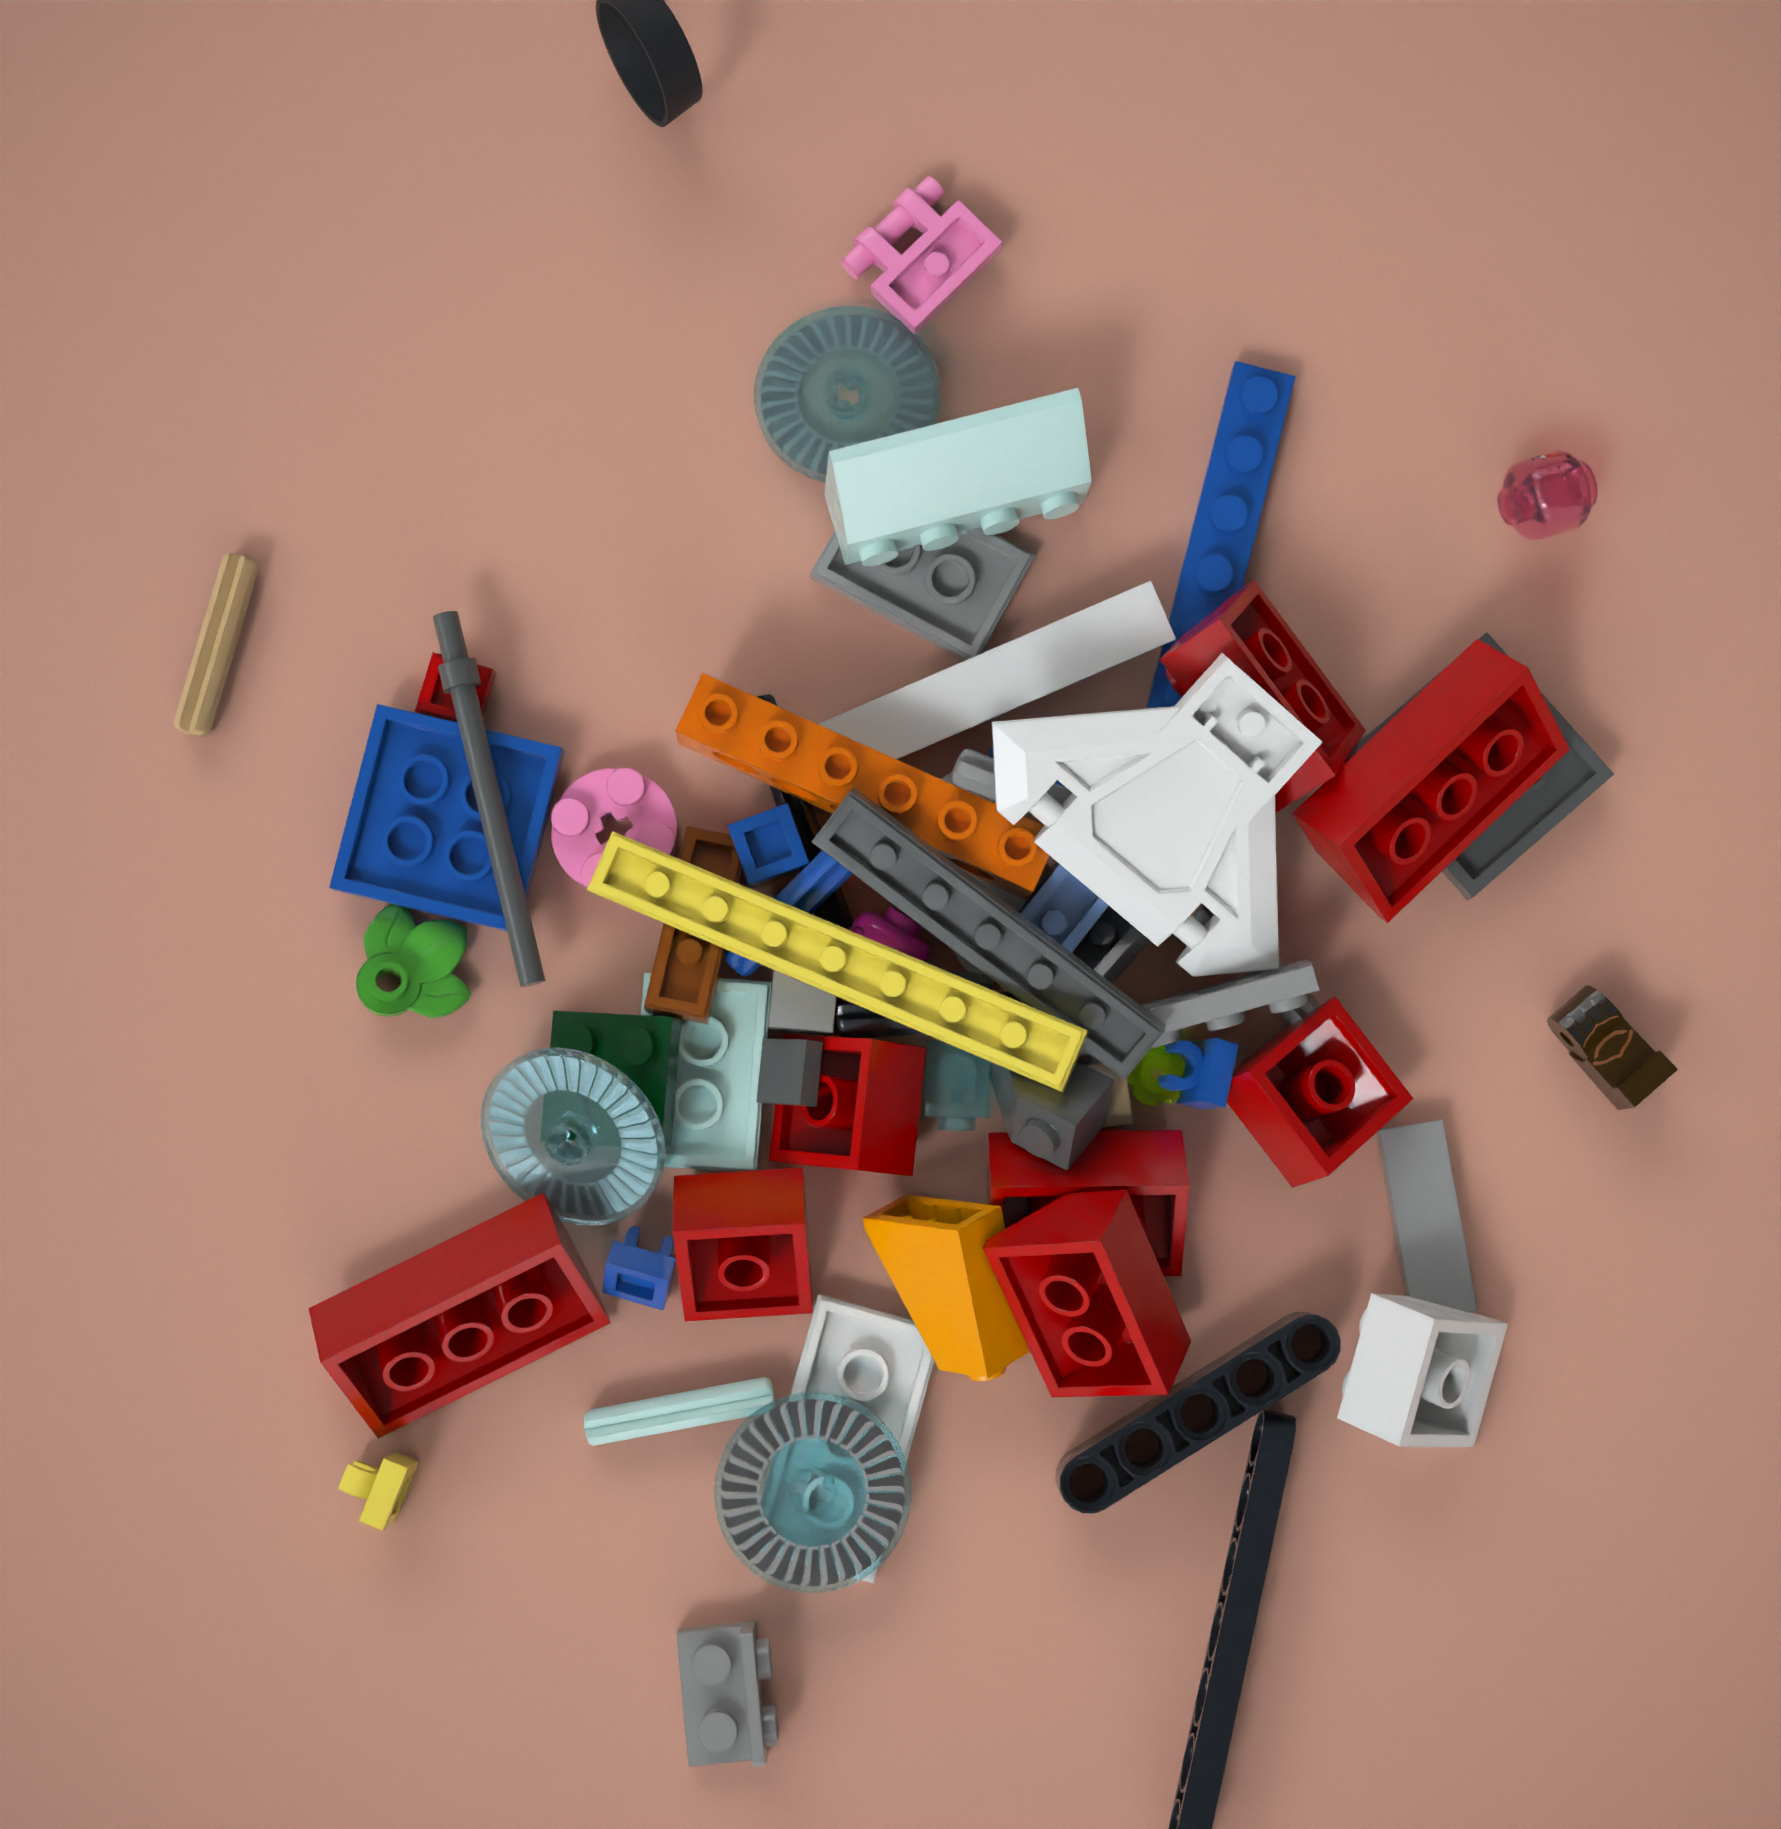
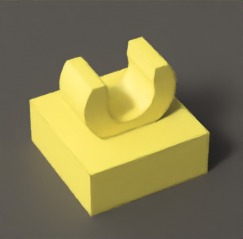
M397 1452L383 1458L380 1468L354 1460L353 1464H347L338 1489L350 1495L367 1499L359 1522L383 1531L395 1523L419 1461Z

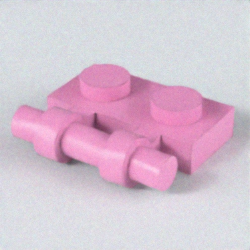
M927 176L914 190L906 188L892 202L894 209L874 229L867 226L853 240L855 247L840 261L845 271L856 280L871 265L879 267L884 272L871 284V294L914 336L1002 251L1003 244L959 200L942 216L931 207L945 193L940 184L931 176ZM910 227L918 229L923 235L901 255L892 245Z

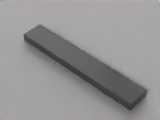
M855 787L851 789L812 840V843L1021 1002L1088 1030L1089 1033L1082 1048L1125 1080L1165 1032L1166 1024Z

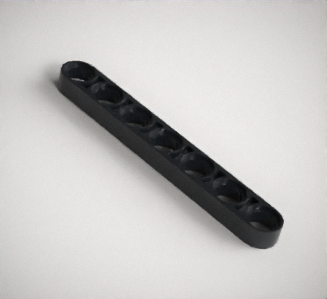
M1264 1409L1259 1413L1255 1423L1168 1829H1212L1294 1445L1296 1418L1293 1415Z

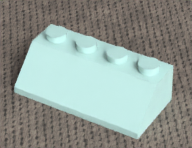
M1074 388L829 451L824 496L845 565L861 561L863 566H876L893 560L898 556V551L912 548L915 545H922L923 550L926 551L945 548L957 542L959 535L966 534V531L975 528H982L985 535H995L1013 529L1020 523L1019 520L1043 514L1044 519H1057L1078 510L1079 504L1084 503L1092 483L1083 405L1079 389Z

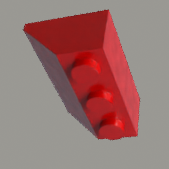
M1253 580L1180 637L1160 661L1166 667V675L1171 686L1183 697L1220 654L1223 653L1322 741V744L1275 794L1276 813L1336 776L1366 730L1257 582Z
M1182 1130L1100 1131L1068 1171L1043 1158L1034 1156L1026 1149L1012 1143L1008 1132L988 1133V1205L1001 1206L1005 1229L1067 1193L1127 1189L1163 1276H1182L1190 1188Z
M1127 1189L1067 1193L986 1240L983 1251L1052 1398L1169 1394L1192 1341Z

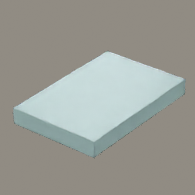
M644 973L641 1015L663 1016L645 1012L644 1003L652 973ZM719 978L708 1025L681 1019L671 1148L659 1147V1150H649L630 1146L631 1148L651 1152L660 1151L658 1165L660 1167L727 1172L758 1170L763 1103H758L756 1100L763 1038L768 1039L769 1033L768 1024L772 982ZM629 1156V1158H631V1159H633V1160H636V1161L641 1162V1163H643V1164H646V1165H648V1166H653V1165H650V1164H648V1163H645V1162H643V1161H640V1160H638V1159H635V1158H632V1157Z

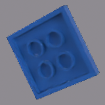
M377 704L329 888L350 895L507 932L458 723ZM486 730L527 900L565 751L562 747Z

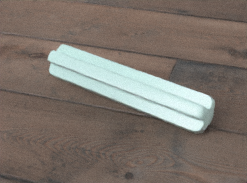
M761 1377L590 1409L584 1414L583 1419L585 1435L588 1443L596 1446L761 1415L767 1411L770 1413V1410L775 1408V1396L770 1379Z

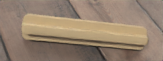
M226 553L222 557L173 721L174 727L181 732L198 737H207L211 732L259 570L258 564L248 557Z

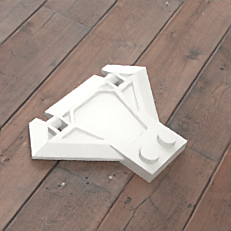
M1221 653L1175 706L992 722L996 810L1015 825L1028 811L1044 824L1035 837L1034 843L1157 947L1173 933L1187 945L1176 962L1193 977L1279 969L1275 794L1322 744V741L1228 657ZM1057 780L1072 792L1062 805L1047 793ZM1201 903L1214 913L1204 926L1191 915Z

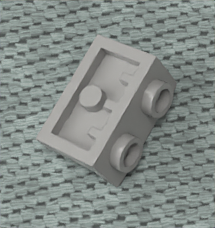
M756 1621L678 1629L676 1635L688 1766L749 1760L752 1762V1767L766 1766L768 1747L779 1746L776 1706H764L761 1679L772 1678L769 1638L757 1639Z

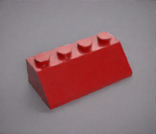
M1476 639L1340 768L1336 776L1322 784L1292 814L1315 851L1379 918L1388 923L1559 761L1570 748L1529 668Z
M544 1192L308 1308L320 1363L378 1439L611 1323L569 1232Z

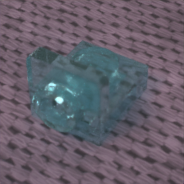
M926 1040L924 1118H937V1130L976 1131V1119L990 1118V1062L940 1040Z

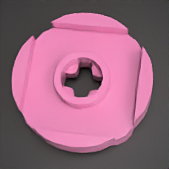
M605 768L582 776L568 787L561 800L555 804L552 810L551 841L557 860L574 881L586 888L590 884L607 845V842L602 845L600 844L598 834L603 832L605 829L603 821L610 816H614L618 822L625 819L631 821L632 828L625 833L626 837L673 856L676 850L679 823L670 799L653 780L631 768Z

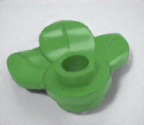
M392 904L385 907L371 921L364 935V948L368 960L360 968L356 979V990L360 1002L370 1012L384 1017L398 1016L410 1010L428 1018H440L460 1009L470 1000L471 992L460 978L453 975L452 972L459 965L465 953L467 928L461 923L442 919L426 921L416 926L407 908ZM392 974L400 979L401 985L394 991L386 992L381 990L376 982L381 976Z

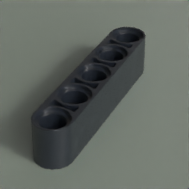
M1294 1312L1284 1316L1171 1387L1168 1395H1158L1070 1450L1060 1459L1056 1468L1055 1482L1061 1496L1072 1509L1081 1513L1094 1514L1110 1507L1328 1370L1336 1362L1341 1351V1339L1336 1327L1329 1320L1309 1312ZM1312 1324L1320 1333L1321 1347L1314 1357L1307 1360H1299L1291 1348V1339L1299 1327ZM1260 1359L1267 1370L1266 1383L1256 1393L1243 1394L1236 1383L1238 1368L1245 1361ZM1206 1394L1213 1405V1414L1210 1420L1199 1428L1186 1427L1180 1417L1183 1402L1191 1395ZM1141 1428L1153 1430L1158 1438V1449L1155 1455L1145 1462L1129 1460L1125 1453V1442L1128 1436L1133 1431ZM1091 1463L1101 1467L1104 1476L1103 1484L1099 1491L1088 1497H1081L1072 1493L1069 1488V1478L1077 1466Z

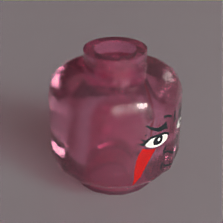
M1564 450L1549 452L1511 465L1504 475L1502 490L1498 493V510L1503 521L1513 526L1521 536L1529 540L1545 539L1577 529L1586 522L1597 500V483L1591 468L1586 462L1578 460L1576 456Z

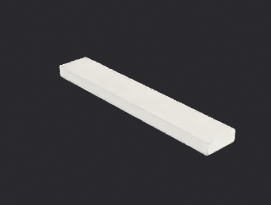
M1148 581L819 723V725L898 760L1176 640L1152 581Z

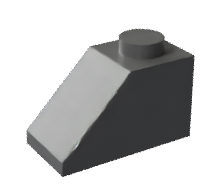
M1076 1061L1065 1090L1062 1093L991 1062L989 1078L1011 1142L1026 1149L1034 1156L1043 1158L1068 1171L1105 1126L1114 1079Z

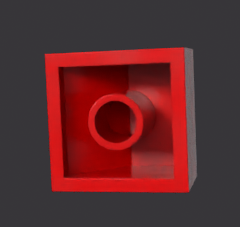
M1334 996L1256 1049L1234 1068L1227 1103L1293 1188L1329 1176L1414 1098Z
M783 1034L782 1039L823 1042L817 1107L775 1105L769 1161L913 1177L927 1048L876 1039Z
M803 1167L674 1176L672 1232L685 1322L813 1313Z

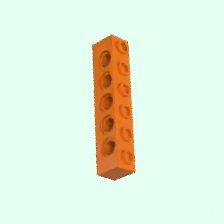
M703 672L675 730L679 745L832 814L851 789L855 787L966 873L1026 901L1033 893L1049 858V854L1034 843L1035 837L1044 825L1024 816L1013 825L996 810V804Z

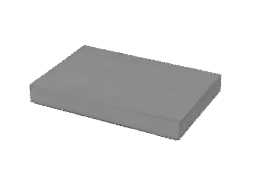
M975 528L966 531V534L959 535L957 542L942 549L926 551L919 544L912 548L898 551L899 554L896 558L884 564L863 566L862 562L858 561L845 565L834 531L811 571L810 577L821 585L965 661L983 653L1034 561L1035 555L997 534L985 535L982 528Z

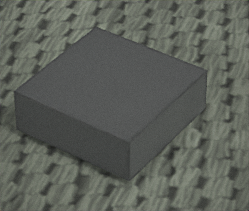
M763 1038L756 1102L773 1105L817 1107L823 1042Z

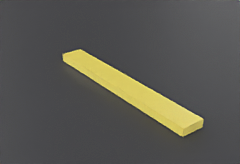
M614 831L611 833L587 888L588 891L1062 1093L1065 1090L1089 1033L1088 1030Z

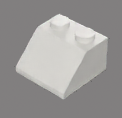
M1371 1293L1368 1307L1360 1319V1336L1351 1369L1343 1381V1398L1337 1419L1399 1447H1474L1508 1323L1409 1296Z

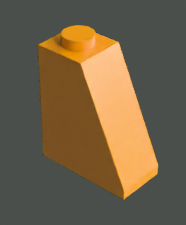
M905 1194L863 1217L865 1231L939 1370L964 1374L972 1381H988L1003 1375L1008 1365L1029 1353L1027 1343L983 1251L986 1240L1005 1229L1001 1206Z

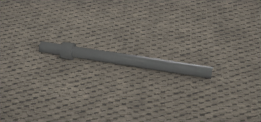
M446 611L433 616L443 664L438 666L444 693L451 694L520 987L533 986L546 980L476 688L481 685L476 659L468 657L458 612Z

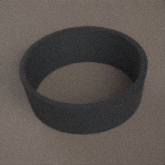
M664 0L596 1L597 21L611 61L633 100L654 124L665 127L700 101L703 88L696 59L680 24Z

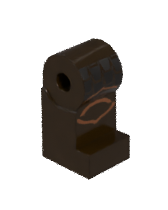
M1585 985L1547 1019L1550 1029L1568 1049V1054L1617 1110L1635 1108L1678 1070L1660 1050L1654 1051L1629 1025L1608 998L1591 986Z

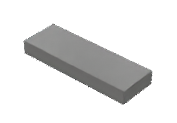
M1443 1119L1380 1129L1376 1135L1405 1295L1465 1312L1478 1311Z

